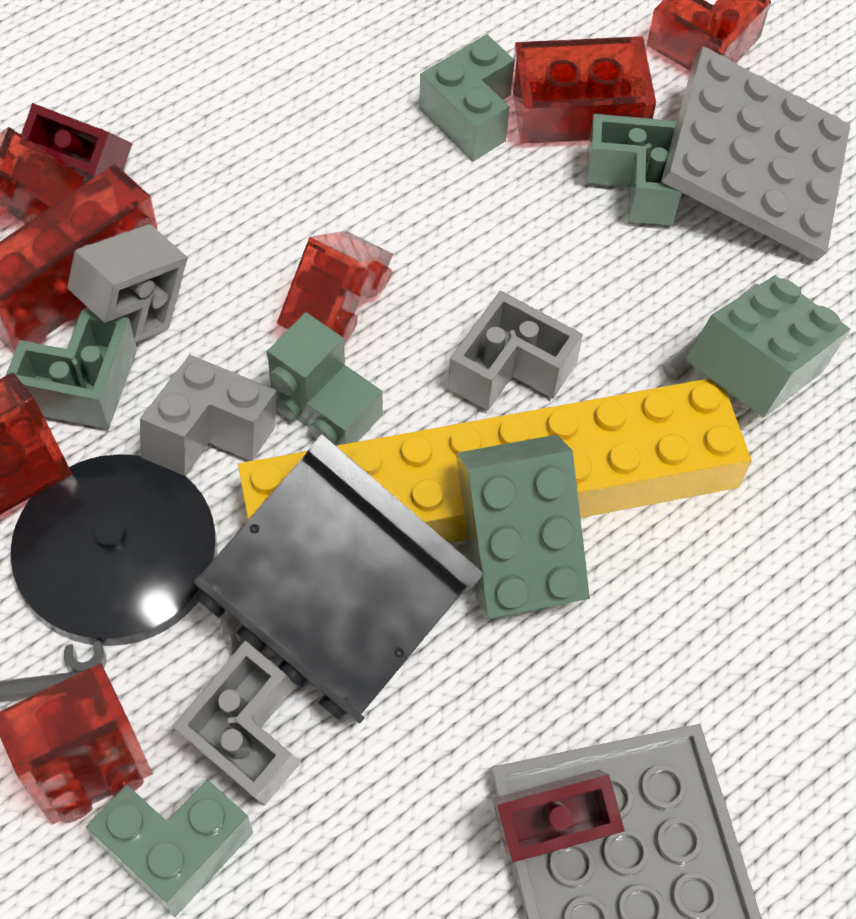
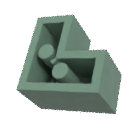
M488 34L420 73L419 109L473 162L506 142L510 106L503 100L511 96L515 59Z
M594 114L587 148L586 183L629 187L628 222L673 226L682 192L661 181L677 121Z
M82 309L67 349L19 340L3 380L15 410L109 429L137 351L130 320L127 317H119L104 323L92 311Z
M307 312L267 350L271 388L277 390L276 409L287 419L294 420L296 418L309 427L316 439L323 434L335 446L358 442L383 416V391L345 365L344 338Z
M208 779L168 821L132 788L126 785L85 826L96 844L174 918L253 834L248 815Z

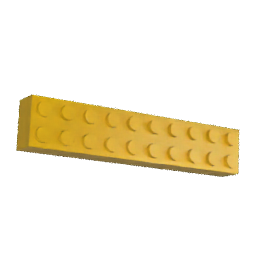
M710 378L337 445L342 452L448 543L468 540L456 453L557 434L573 450L580 518L736 489L740 487L752 461L727 391ZM307 451L238 463L248 520Z

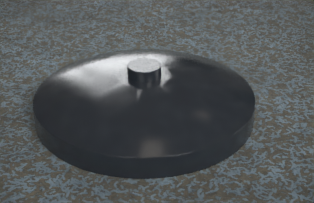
M114 454L90 458L67 467L54 475L34 493L25 505L15 525L11 542L13 576L24 601L32 613L49 629L63 637L89 645H94V641H100L103 646H119L140 642L154 637L178 623L198 603L195 596L201 589L193 581L202 574L217 556V535L213 517L204 496L196 485L186 476L141 458V456L131 454Z

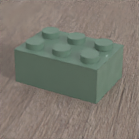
M774 275L713 313L685 360L764 418L825 370L851 328L842 323L839 316L833 310L825 306H818L801 294V290L796 284Z
M556 434L456 453L471 562L484 573L474 585L475 594L488 619L590 599L573 450Z

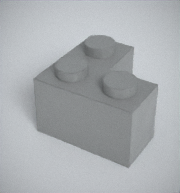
M148 224L75 250L67 288L104 323L119 317L129 318L136 343L169 329L188 257L155 227Z
M500 290L450 357L448 389L489 410L510 379L514 377L554 399L577 365L583 334Z
M189 355L140 417L141 458L183 476L187 474L208 443L253 461L275 429L277 390Z
M245 641L172 727L250 795L265 805L301 763L291 752L261 728L296 686L283 671Z

